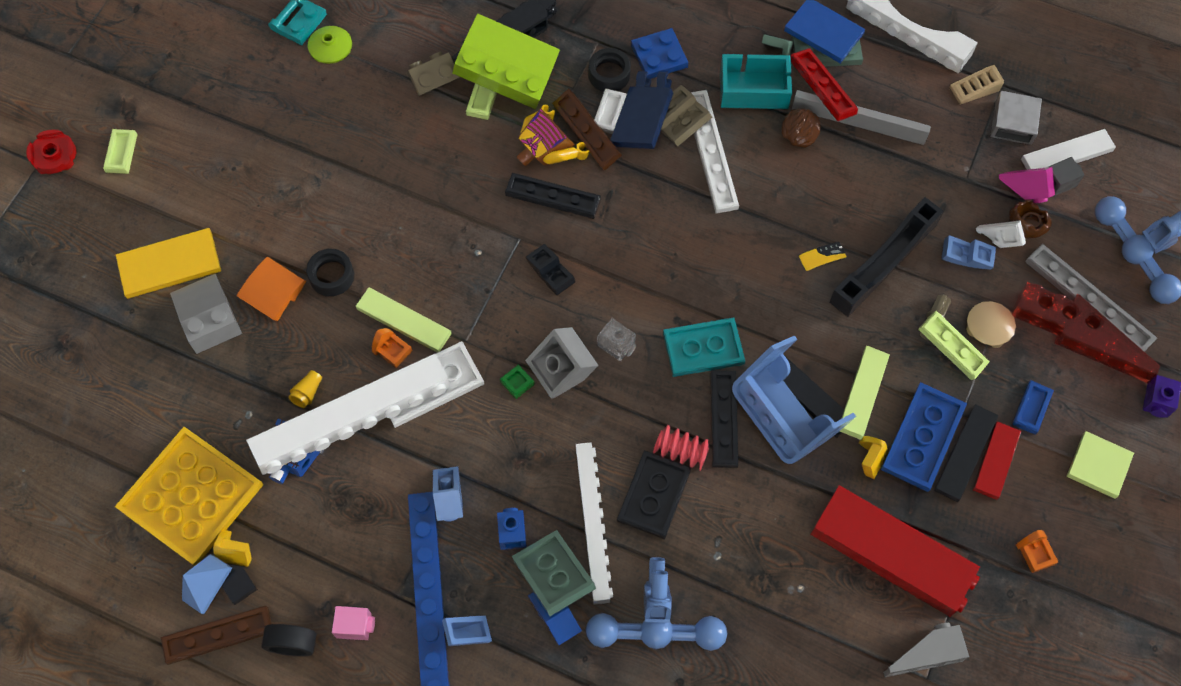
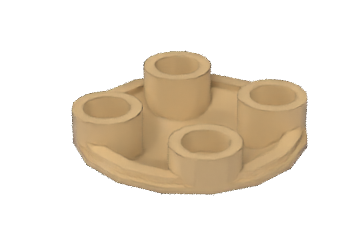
M989 301L981 302L971 309L967 318L968 326L966 330L970 336L981 343L999 348L1014 335L1016 324L1014 316L1009 309L1002 304Z

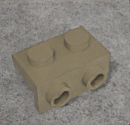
M440 51L429 56L430 61L422 63L420 60L409 65L410 70L406 74L408 77L410 76L418 96L460 78L452 74L454 62L449 52L443 55Z

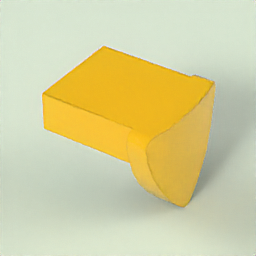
M864 436L859 441V444L868 450L862 462L865 476L875 479L887 457V444L883 440Z
M221 531L213 546L214 556L224 563L248 567L252 559L249 543L230 540L231 531Z

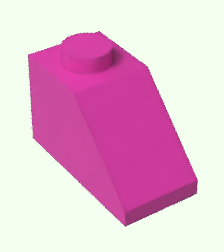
M1052 167L1010 171L999 174V179L1024 200L1033 199V203L1047 202L1049 197L1055 195Z

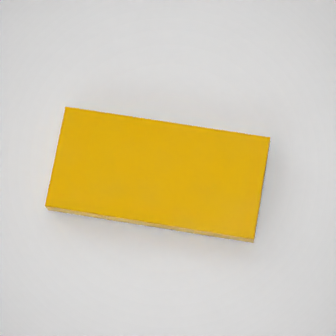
M210 228L116 254L124 295L127 299L221 272Z

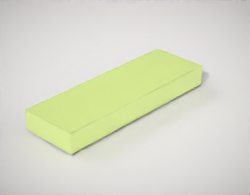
M934 311L918 329L970 380L976 379L990 362L937 311Z

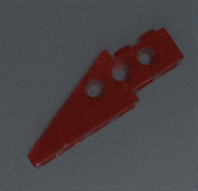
M1029 282L1020 292L1012 315L1015 318L1057 335L1054 344L1146 383H1149L1158 374L1160 365L1080 294H1077L1073 300H1070L1062 294H1055L1044 289L1041 285Z

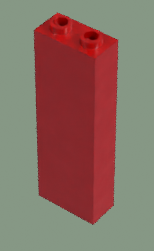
M840 485L810 534L949 617L957 611L959 613L963 611L968 602V599L965 598L968 589L973 590L980 579L976 575L980 566Z

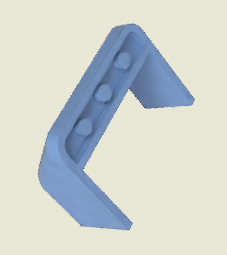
M795 336L770 346L732 386L735 398L780 459L787 464H793L802 459L856 418V415L852 413L837 422H834L831 417L824 414L812 419L783 380L790 373V364L783 353L798 340Z

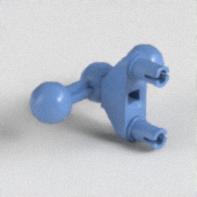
M1114 196L1102 198L1096 204L1095 217L1101 224L1114 228L1124 242L1122 245L1123 257L1129 263L1139 264L1151 280L1150 294L1152 298L1161 304H1170L1178 300L1181 296V281L1174 275L1164 274L1152 256L1154 253L1156 254L1177 243L1178 237L1181 236V211L1171 217L1163 216L1144 230L1142 235H1137L1124 218L1126 215L1125 203L1120 198Z
M651 557L649 561V581L644 585L645 620L643 623H618L611 615L601 613L594 615L586 625L587 638L594 646L601 648L611 646L617 639L642 640L645 645L653 649L664 648L671 640L696 641L697 645L701 648L712 651L719 649L725 643L728 633L723 621L713 616L700 619L696 625L671 624L672 599L668 585V572L665 571V559L661 557Z

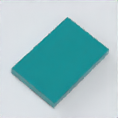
M734 317L663 330L673 377L745 365L746 361Z

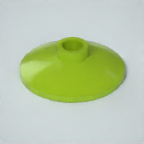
M337 26L322 27L316 30L308 40V50L312 58L325 64L337 63L343 60L352 49V40L349 33Z

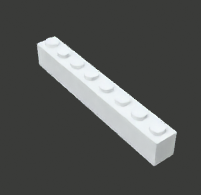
M433 354L251 437L246 441L262 475L266 473L272 474L291 461L298 462L303 460L309 452L311 453L315 450L322 451L328 448L330 443L339 439H348L354 432L360 429H369L386 417L393 418L397 416L403 409L416 407L431 396L437 397L442 395L449 388V378L436 354Z

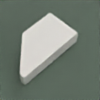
M1021 221L979 225L976 228L979 234L982 233L993 241L992 243L999 248L1023 246L1026 243Z

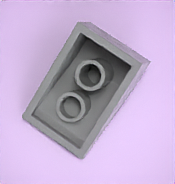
M216 274L170 293L181 326L196 354L242 334Z

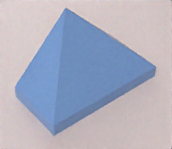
M208 555L183 575L182 601L199 613L205 614L232 567L216 556Z
M486 615L444 618L442 620L448 646L482 644L492 641Z

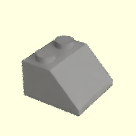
M572 327L553 329L525 360L551 399L583 382L599 366Z

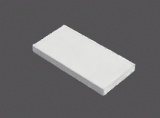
M462 341L436 353L449 378V388L446 392L437 397L431 396L416 407H408L401 410L397 416L390 418L395 428L484 385V380Z

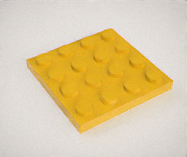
M183 427L115 507L195 566L201 562L214 546L219 533L229 528L264 484L186 427Z

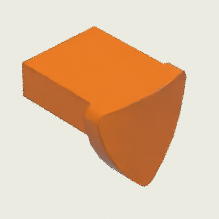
M388 328L379 329L376 331L372 342V353L380 355L397 368L412 352V347L396 336L392 330Z
M1037 530L1029 534L1016 544L1018 550H1021L1031 573L1058 563L1043 530Z

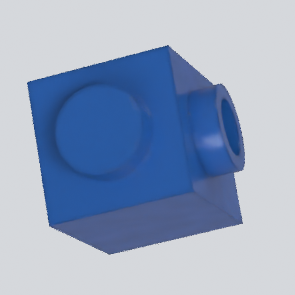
M506 508L503 512H498L500 549L526 548L523 510L518 511L517 508Z

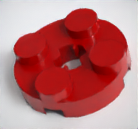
M43 131L36 135L37 139L33 143L30 141L27 146V158L40 174L58 173L63 170H69L74 165L73 160L76 156V146L72 139L63 134L62 131ZM52 148H54L56 151L52 155L46 154L47 152H50L49 150Z

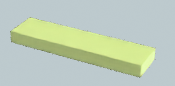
M370 287L356 305L357 310L437 353L441 351L451 336V330Z
M870 346L865 347L842 418L854 413L856 418L841 429L840 432L860 440L864 437L890 354Z

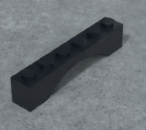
M924 197L888 240L862 266L849 274L837 286L829 303L849 317L937 226L944 211Z

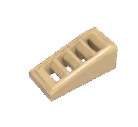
M992 65L951 84L950 89L961 105L999 92L1004 80L996 66ZM962 87L966 89L967 95L963 92Z

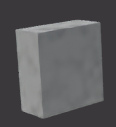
M1001 91L995 102L991 137L1032 145L1038 134L1042 99Z

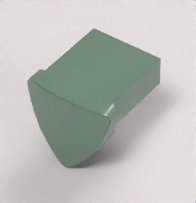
M765 34L762 40L764 45L783 49L782 55H790L793 42L790 40Z

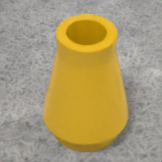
M310 370L290 390L289 400L300 408H306L307 405L312 403L322 376Z

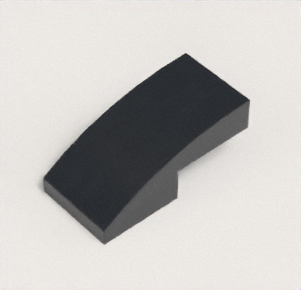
M545 244L526 256V260L534 271L556 295H559L575 283L574 276L560 263L558 256Z

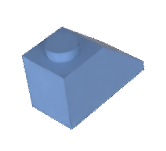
M458 466L433 470V499L437 521H454L457 518H463Z

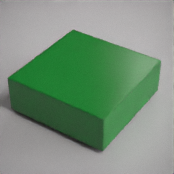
M519 364L500 378V383L515 399L535 385L534 380Z

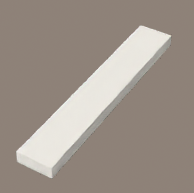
M707 90L691 92L697 102L706 108L713 117L694 133L715 213L738 210L739 203Z

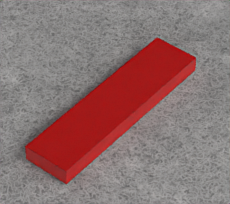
M810 48L790 55L791 63L837 121L857 115V106Z

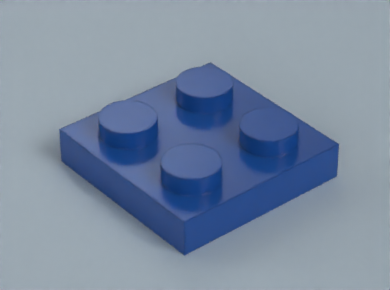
M673 28L631 40L634 54L642 71L648 72L646 77L648 79L657 77L658 72H668L669 74L688 68L689 62Z

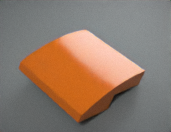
M266 257L252 272L236 296L271 319L278 321L289 302L296 300L306 280L270 257Z

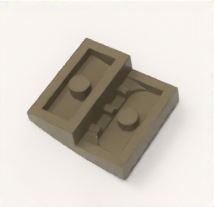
M682 85L673 91L674 94L661 131L677 147L713 118L710 112L697 102L694 95Z

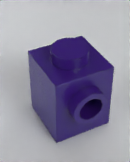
M1156 375L1147 384L1143 411L1150 412L1155 417L1168 418L1178 408L1181 382Z

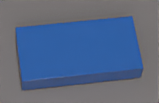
M1030 380L1027 383L1012 425L1036 435L1054 390Z

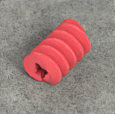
M667 425L661 430L657 438L653 454L660 448L661 457H665L670 452V459L674 461L679 455L680 464H684L690 459V467L693 468L699 463V471H701L709 450L708 439L699 444V436L696 435L690 441L689 432L680 437L678 428L671 434L670 425Z

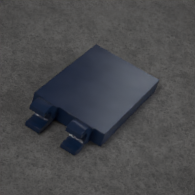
M638 71L636 87H629L610 139L615 147L655 148L674 94L670 88L672 80L667 79L668 72H658L657 87H650L651 79L646 78L648 72Z

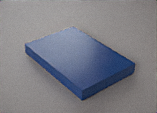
M806 0L786 24L784 31L841 64L863 36L865 29L815 0Z

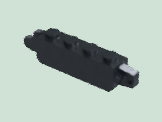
M556 0L525 1L516 9L505 13L496 22L535 38L547 30L548 19L556 14ZM460 51L452 56L454 64Z

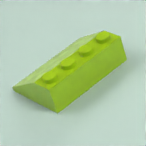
M477 13L455 61L452 74L536 109L560 49Z

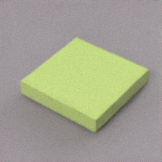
M1085 431L1066 477L1116 499L1119 496L1134 452Z

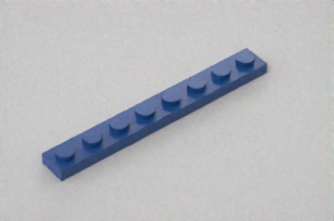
M433 492L408 494L421 686H449L446 637L442 622L444 611L437 519Z

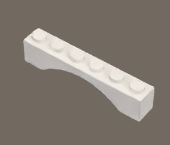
M848 0L846 8L853 14L859 15L872 25L878 26L891 36H895L910 47H914L927 57L938 61L946 68L957 73L960 72L970 59L978 43L958 31L946 32L922 27L901 15L889 0Z

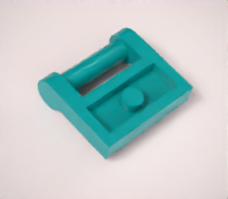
M290 0L280 14L268 23V26L274 32L303 45L327 15L326 9L308 0ZM297 6L301 8L287 26L282 25Z

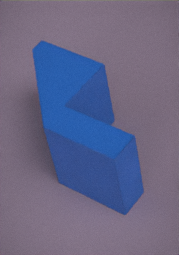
M534 592L527 595L558 645H561L582 631L568 606L549 616Z

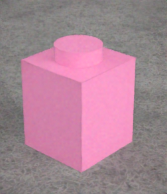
M335 607L332 634L336 638L369 639V633L374 631L375 617L372 616L368 608Z

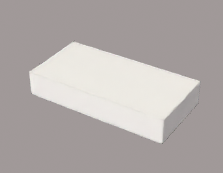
M605 88L594 119L605 133L613 134L627 96L626 93Z

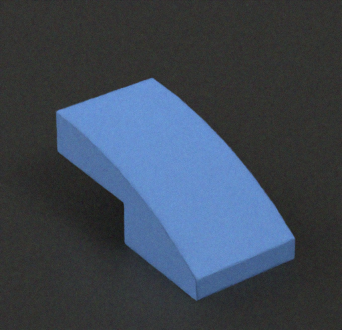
M949 235L944 239L942 260L958 265L991 270L994 268L996 247L976 239L969 243Z

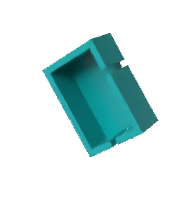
M722 54L720 66L721 108H789L792 96L790 55H747L745 70L741 72L743 54Z

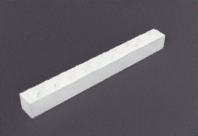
M592 442L576 444V455L590 577L596 587L592 591L593 604L610 603V598H613L612 587L609 588L608 582L611 581L610 571L607 572L606 565H609L608 555L605 556L604 549H607L606 539L603 540L605 525L601 524L603 509L599 508V503L602 501L601 493L597 492V487H600L599 477L596 478L595 472H598L597 462L594 463L593 457H596L595 447L592 448Z

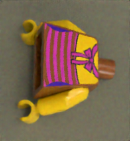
M543 105L537 112L524 119L518 139L526 148L516 156L524 166H527L534 158L543 165H550L574 158L579 160L587 159L589 150L581 151L585 148L586 144L579 142L576 149L573 147L575 144L553 121L555 111L548 112V105Z

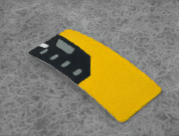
M840 242L824 245L799 255L806 271L847 257Z

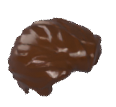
M793 109L782 122V136L790 140L793 146L808 147L816 141L820 133V119L809 109Z
M1031 200L1019 201L1009 211V221H1021L1024 237L1027 239L1040 237L1051 228L1052 220L1048 211L1039 209Z

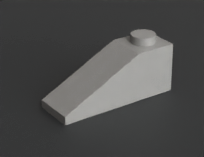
M949 622L935 625V630L883 672L884 676L890 677L959 663L969 658L960 625L951 626Z

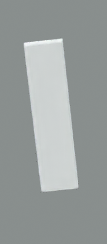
M1102 129L1022 156L1021 161L1027 170L1047 168L1069 157H1073L1075 162L1079 163L1113 152L1116 146L1107 131Z

